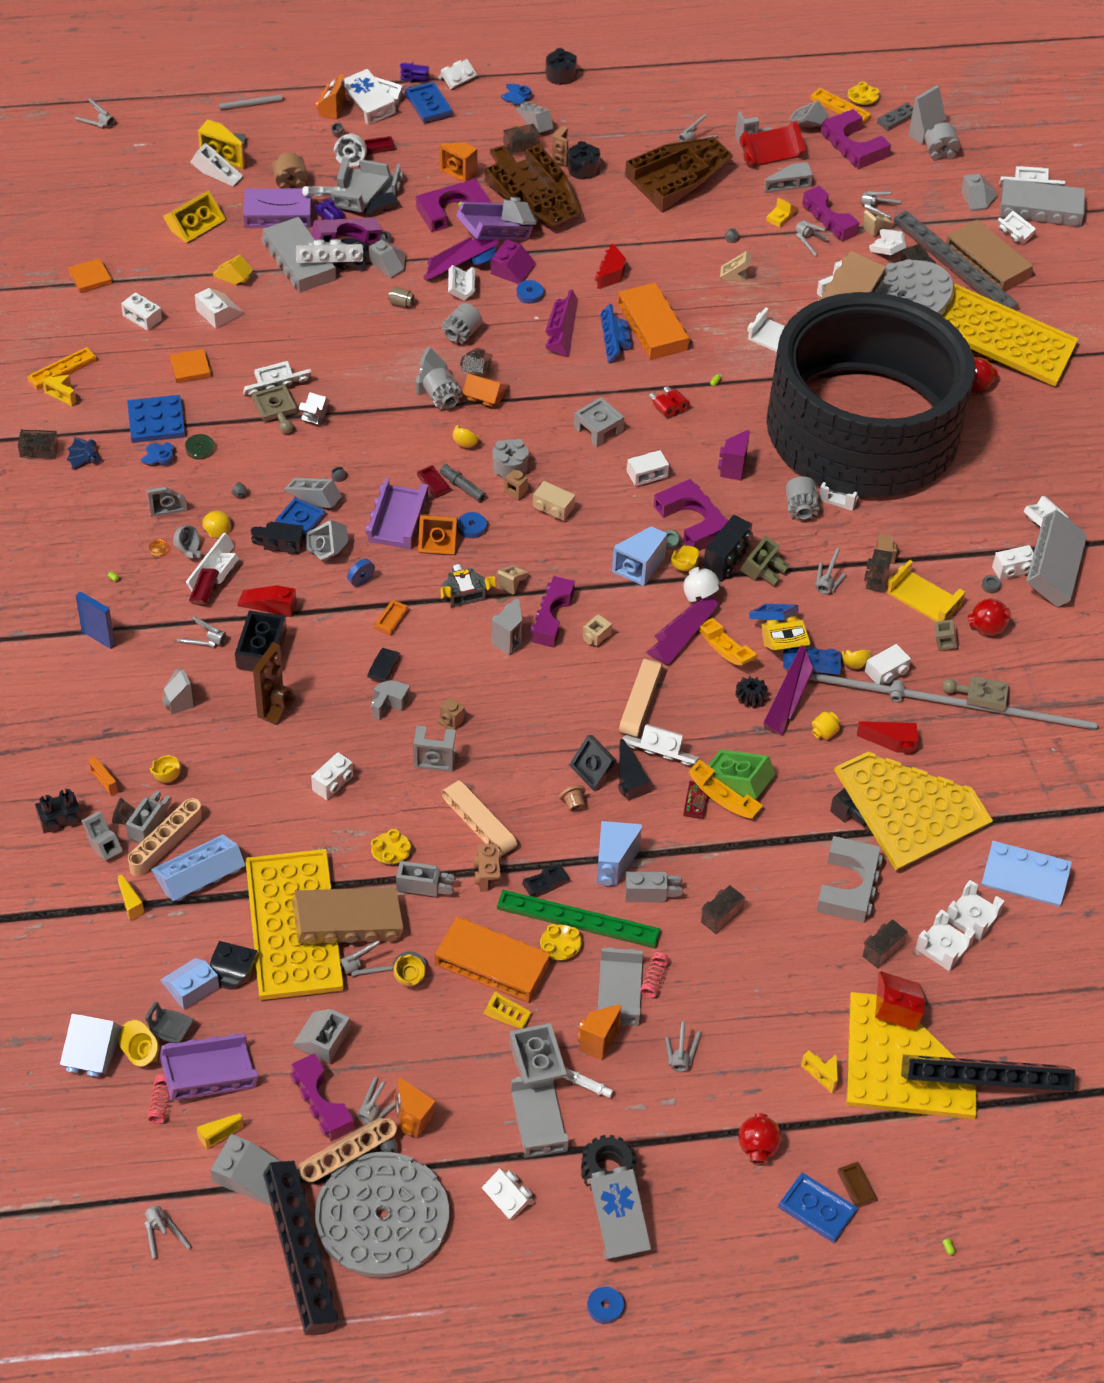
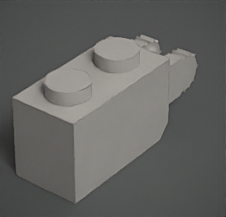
M155 791L150 798L145 797L126 823L128 838L141 843L166 817L165 811L170 806L172 798L167 795L160 803L158 801L161 793Z
M400 861L396 877L397 891L437 897V893L452 894L454 888L448 884H454L456 881L454 875L441 873L440 868L437 866Z
M626 872L625 902H664L666 897H679L683 894V890L681 887L675 886L681 885L682 879L679 876H667V872Z

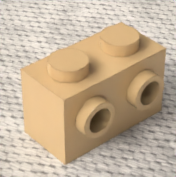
M543 481L533 494V507L564 521L575 507V494Z

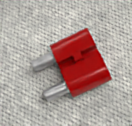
M668 386L664 388L667 396L665 394L657 396L654 392L649 394V397L653 400V405L666 417L675 415V411L678 413L683 412L690 405V401L678 390H671Z

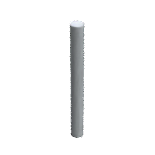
M282 95L221 103L219 108L220 110L278 102L283 101Z

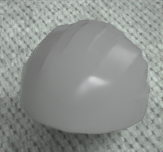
M192 525L180 526L174 533V546L188 558H200L201 551H197L200 545L197 529Z

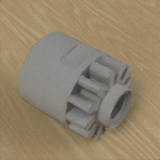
M462 303L442 323V331H445V336L451 342L455 341V344L459 342L463 344L482 325L481 314L472 305Z
M437 368L430 371L423 380L424 389L435 406L439 407L440 410H443L444 407L446 410L454 408L460 402L459 398L463 396L458 384L446 368Z
M809 477L791 479L785 487L790 516H795L796 520L803 519L805 521L808 518L812 519V514L817 515V510H819L815 481Z

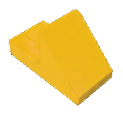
M777 198L776 208L767 215L766 221L780 228L798 211V208Z
M69 375L49 377L42 380L44 393L71 407L76 404L75 390L71 388Z
M810 1051L806 1052L803 1055L801 1067L833 1093L837 1084V1056L834 1055L824 1064L819 1056L814 1055Z

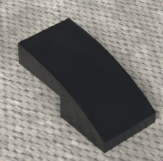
M393 192L375 196L363 211L367 217L382 215L383 209L398 207L399 201Z
M382 648L376 656L367 677L381 682L387 681L392 674L394 665L400 658V652Z
M557 864L543 868L541 874L524 878L522 885L529 896L538 897L562 886L570 878L562 866Z

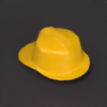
M137 1020L125 1023L119 1031L118 1043L129 1060L134 1065L140 1067L146 1066L152 1061H157L160 1045L148 1027Z

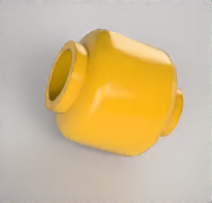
M822 712L812 721L813 729L811 731L816 738L829 740L840 730L839 724L841 722L833 712Z

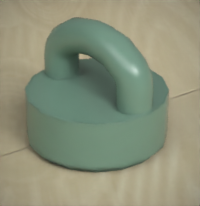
M673 529L665 531L667 533L666 547L673 548L678 546L681 542L679 532Z

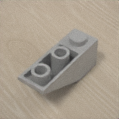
M523 102L520 104L521 106L515 107L532 131L541 133L553 129L550 110L530 102Z

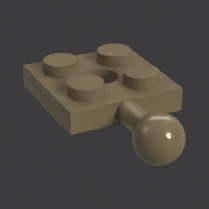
M285 384L251 393L252 400L263 422L278 418L280 421V431L284 434L292 432L293 423L287 420L285 416L297 413V407Z
M971 676L969 686L957 684L954 679L948 678L944 680L942 688L949 694L955 691L968 693L966 704L1005 711L1009 684Z

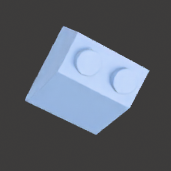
M194 958L161 979L162 984L183 1010L219 989L217 974L205 960Z

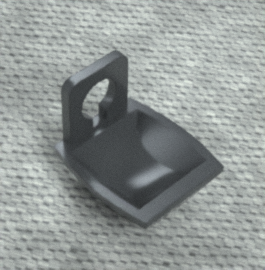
M158 1002L153 1003L145 1017L150 1028L149 1030L155 1037L172 1043H181L194 1021L191 1017L180 1012L161 1009ZM156 1010V1019L152 1020V1015Z

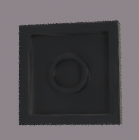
M587 735L569 766L594 791L600 788L617 760L593 735Z

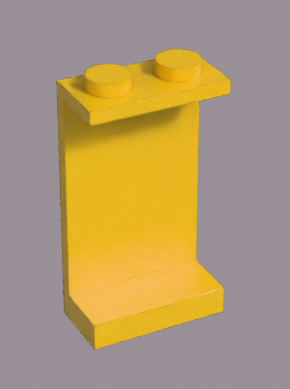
M911 560L905 565H901L897 574L889 578L887 594L936 622L949 620L964 601L965 591L959 588L954 595H951L911 572L913 562Z

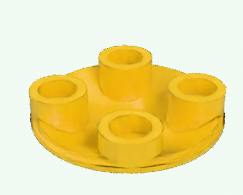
M859 82L857 86L848 90V97L851 101L858 104H871L878 100L879 89L868 86L866 82Z
M391 829L371 841L373 857L385 864L399 863L405 860L411 852L409 839L400 834L397 829Z
M551 924L543 933L540 946L541 949L550 954L551 959L567 960L575 956L580 950L581 937L578 929L575 927Z

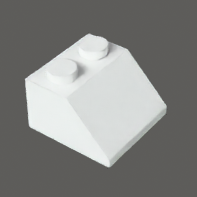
M207 288L195 294L196 310L215 329L244 314L222 292Z

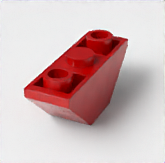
M611 243L609 250L606 249L604 254L605 260H602L600 263V272L597 271L595 281H598L597 289L619 283L623 278L626 258L615 244Z

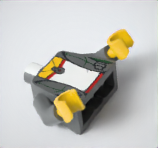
M457 564L452 567V572L448 573V579L443 582L440 588L441 599L449 597L451 608L484 601L485 588L489 590L493 586L497 587V582L494 576L484 578L476 573L473 568L463 569L462 565Z

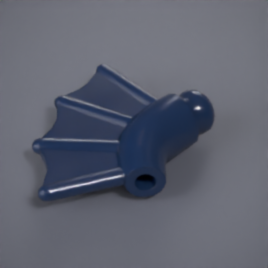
M74 437L73 444L68 447L70 453L67 458L73 470L88 461L93 464L100 461V456L95 450L97 443L94 440L85 441Z

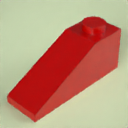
M275 585L243 590L237 606L292 617L297 604L296 589Z
M859 721L858 737L897 753H916L918 745L917 723Z

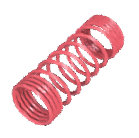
M655 952L653 954L647 976L641 988V993L649 998L656 996L658 992L657 987L660 986L659 983L661 982L660 978L663 977L662 974L665 972L664 969L669 961V957L662 952ZM652 967L662 969L663 972L655 971ZM650 972L661 974V977L652 975ZM649 976L658 978L660 981L651 980ZM647 981H652V982H654V983H657L658 986H654V985H652V984H649Z
M159 1074L155 1077V1087L153 1088L154 1092L152 1093L153 1097L150 1103L151 1108H149L147 1117L150 1122L156 1124L164 1122L165 1114L163 1112L166 1111L165 1107L168 1105L166 1101L169 1100L167 1098L169 1096L168 1090L158 1088H168L167 1083L163 1082L166 1081L164 1074ZM156 1092H166L168 1095H160ZM155 1097H164L167 1100H159ZM154 1102H162V1103H165L166 1105H165V1106H161V1105L155 1104ZM154 1107H161V1108H163V1109H165V1110H164V1111L156 1110V1109H154Z

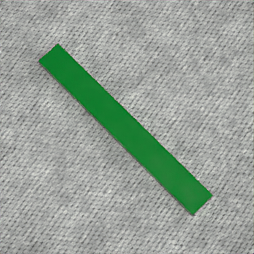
M502 890L497 904V910L557 925H567L581 931L654 949L660 933V928L507 890Z

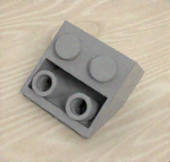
M517 598L508 603L504 610L496 614L492 619V645L508 655H511L521 645L522 616L519 599Z
M332 1009L314 1011L293 1042V1047L310 1055L315 1053L317 1058L330 1063L351 1031L350 1017Z

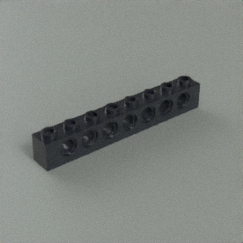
M903 1054L901 1076L907 1080L1074 1091L1076 1070L1065 1065Z
M295 1161L270 1162L263 1172L304 1334L330 1333L338 1323V1313L334 1310L332 1291L327 1283V1272L322 1265V1254L317 1246L316 1231L312 1227L310 1220L311 1212L307 1208L305 1190L300 1183V1171L296 1168Z

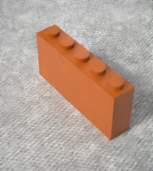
M656 283L618 292L617 305L649 360L688 351V343H690L689 334L684 331L682 323L678 321L675 311H672L669 301L664 298L661 288H658Z
M457 916L435 953V966L526 1003H530L550 965V954L545 950L534 948L523 941L514 940L506 934H499L486 926H479L468 919H462Z

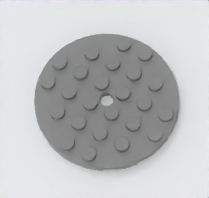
M908 259L889 263L885 266L887 276L876 292L899 297L904 293L905 296L903 298L920 303L942 315L946 311L945 307L948 303L952 302L954 287L951 276L941 266L927 261Z
M393 1152L369 1153L358 1156L356 1160L337 1168L331 1174V1178L326 1182L325 1186L323 1185L316 1202V1228L319 1239L327 1253L344 1268L368 1277H393L418 1268L438 1250L448 1228L449 1204L444 1187L442 1188L437 1180V1176L427 1166H422L418 1162L413 1161V1158ZM380 1210L388 1212V1215L383 1219L376 1215Z

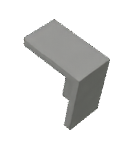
M742 112L737 114L735 138L738 143L744 131H747L748 134L772 130L771 127L758 129L759 119L757 117L745 119Z

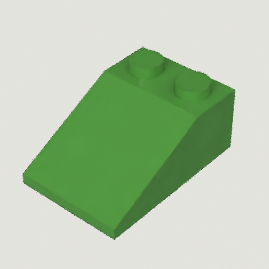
M720 749L708 765L715 770L714 777L740 796L745 797L748 794L754 799L758 798L775 775L770 757L767 755Z

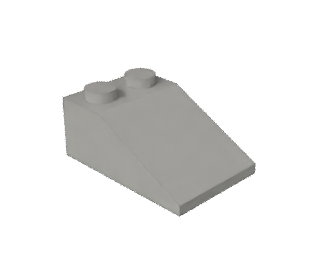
M938 85L919 95L914 101L908 136L921 145L926 143L924 136L928 129H933L934 125L938 123H946L940 87Z
M551 1023L509 1032L512 1056L525 1086L567 1077Z
M231 1134L211 1168L212 1182L271 1206L263 1172L270 1162L280 1161L252 1142Z

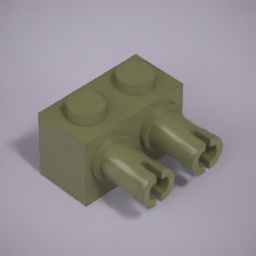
M765 536L746 559L740 570L754 581L757 577L761 576L774 586L780 576L771 571L768 565L774 566L784 574L790 564L777 555L780 546Z

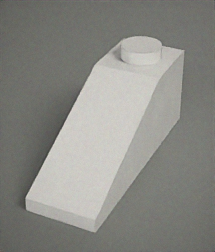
M206 143L190 161L202 173L231 186H234L243 177L241 173Z

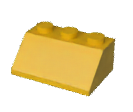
M209 190L163 216L171 232L185 243L226 220Z

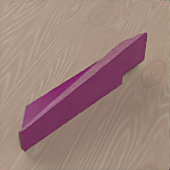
M471 237L466 238L429 258L427 273L423 278L424 280L431 279L445 272L452 265L456 266L498 245L499 242L497 240L476 239L475 237L473 239Z
M573 289L568 291V296L564 300L559 298L555 301L546 328V333L550 336L545 346L546 349L566 357L570 355L578 299Z
M712 594L690 605L654 636L659 642L646 651L647 654L665 664H670L718 606Z
M803 645L800 646L763 723L766 730L781 736L784 734L787 720L791 721L813 672V666Z

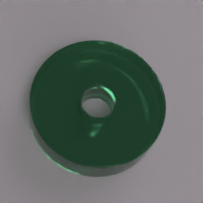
M193 435L185 442L186 453L193 459H206L214 452V442L208 435Z

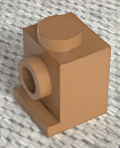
M512 470L505 477L504 493L519 501L530 490L528 478L521 471Z
M878 534L876 562L894 564L897 549L896 543L893 542V535Z
M449 697L440 706L438 724L446 729L456 730L465 721V706Z

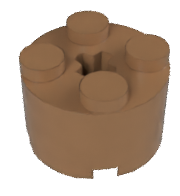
M292 152L284 153L278 156L276 162L275 160L273 161L272 169L276 184L280 189L303 188L306 185L305 182L308 179V174L302 156L299 157L296 153Z

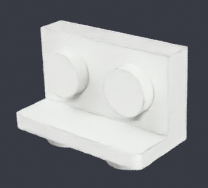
M887 229L880 230L881 238L869 245L870 252L888 255L906 248L903 232Z

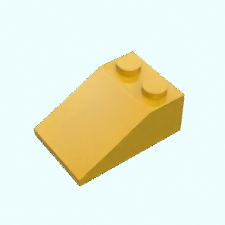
M207 119L198 130L199 147L201 148L205 143L208 144L230 165L244 170L243 143L222 124Z

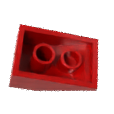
M880 971L878 974L875 1018L915 1030L924 1014L925 998L920 984Z

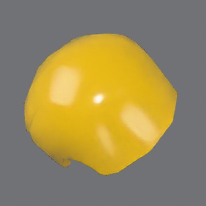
M459 425L453 431V439L461 447H474L479 440L478 435L476 436L468 429L459 427Z
M219 510L211 511L202 520L204 531H207L212 538H220L223 533L228 534L232 528L229 516Z
M682 546L679 552H676V550L673 552L671 563L677 570L688 572L697 567L700 552L695 547Z
M870 650L842 651L844 664L851 669L865 667L867 660L872 658Z
M170 755L163 756L153 761L150 771L157 781L162 783L172 782L180 774L181 763L176 757Z
M412 954L400 956L394 964V976L401 985H417L425 976V965L421 959Z

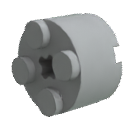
M938 123L934 125L933 129H928L925 133V142L933 160L945 157L951 159L956 156V152L960 148V141L955 127H952L950 123Z
M521 439L499 440L495 443L492 469L496 475L499 474L502 476V479H505L512 470H519L523 474L527 472L528 449Z

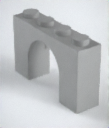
M833 836L827 863L854 870L860 875L863 883L854 889H841L822 884L816 912L864 923L865 916H870L872 904L868 903L869 899H873L876 888L872 887V884L877 883L879 871H875L876 866H881L883 855H879L880 846Z

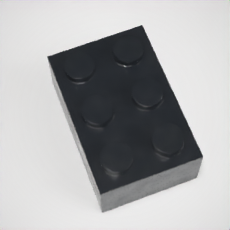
M733 514L705 548L703 569H709L714 572L720 582L726 576L729 577L733 567L739 565L742 556L747 554L751 548L752 523Z
M248 611L235 651L236 668L253 671V668L273 642L280 645L281 651L287 632L286 616Z

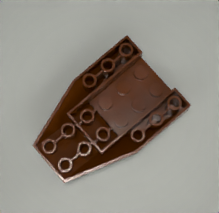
M715 137L665 144L627 160L625 177L663 213L703 184L733 157V154Z
M540 144L527 149L525 159L504 168L498 162L485 168V182L509 200L511 197L521 198L520 201L527 202L537 218L553 228L581 215L566 173Z

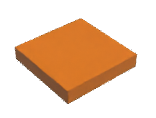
M100 258L68 267V272L80 293L112 284V279Z
M204 349L169 355L176 383L211 377Z

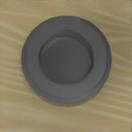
M993 575L984 577L982 589L985 592L996 593L999 591L1001 581L998 577Z

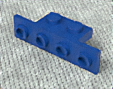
M609 303L601 311L600 318L607 361L611 363L620 353L619 347L629 350L632 347L628 322L615 317L613 306Z

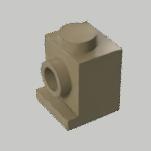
M953 619L935 622V638L939 651L957 648L956 629Z

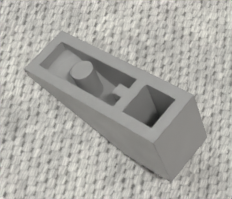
M808 163L791 164L766 178L764 193L811 187L813 174Z
M294 478L284 488L287 493L317 507L332 508L342 497L333 479Z

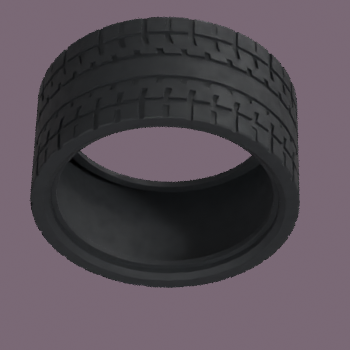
M851 292L817 300L798 311L788 321L780 335L767 410V430L770 440L780 457L793 470H796L803 477L813 479L820 486L825 482L826 487L833 491L852 495L854 492H857L858 496L886 497L922 488L940 477L948 469L956 455L975 378V361L972 350L961 332L950 321L936 311L903 297L875 292ZM861 370L876 372L896 378L914 387L929 400L933 408L923 413L903 418L866 417L830 405L818 397L805 383L819 375L834 371Z

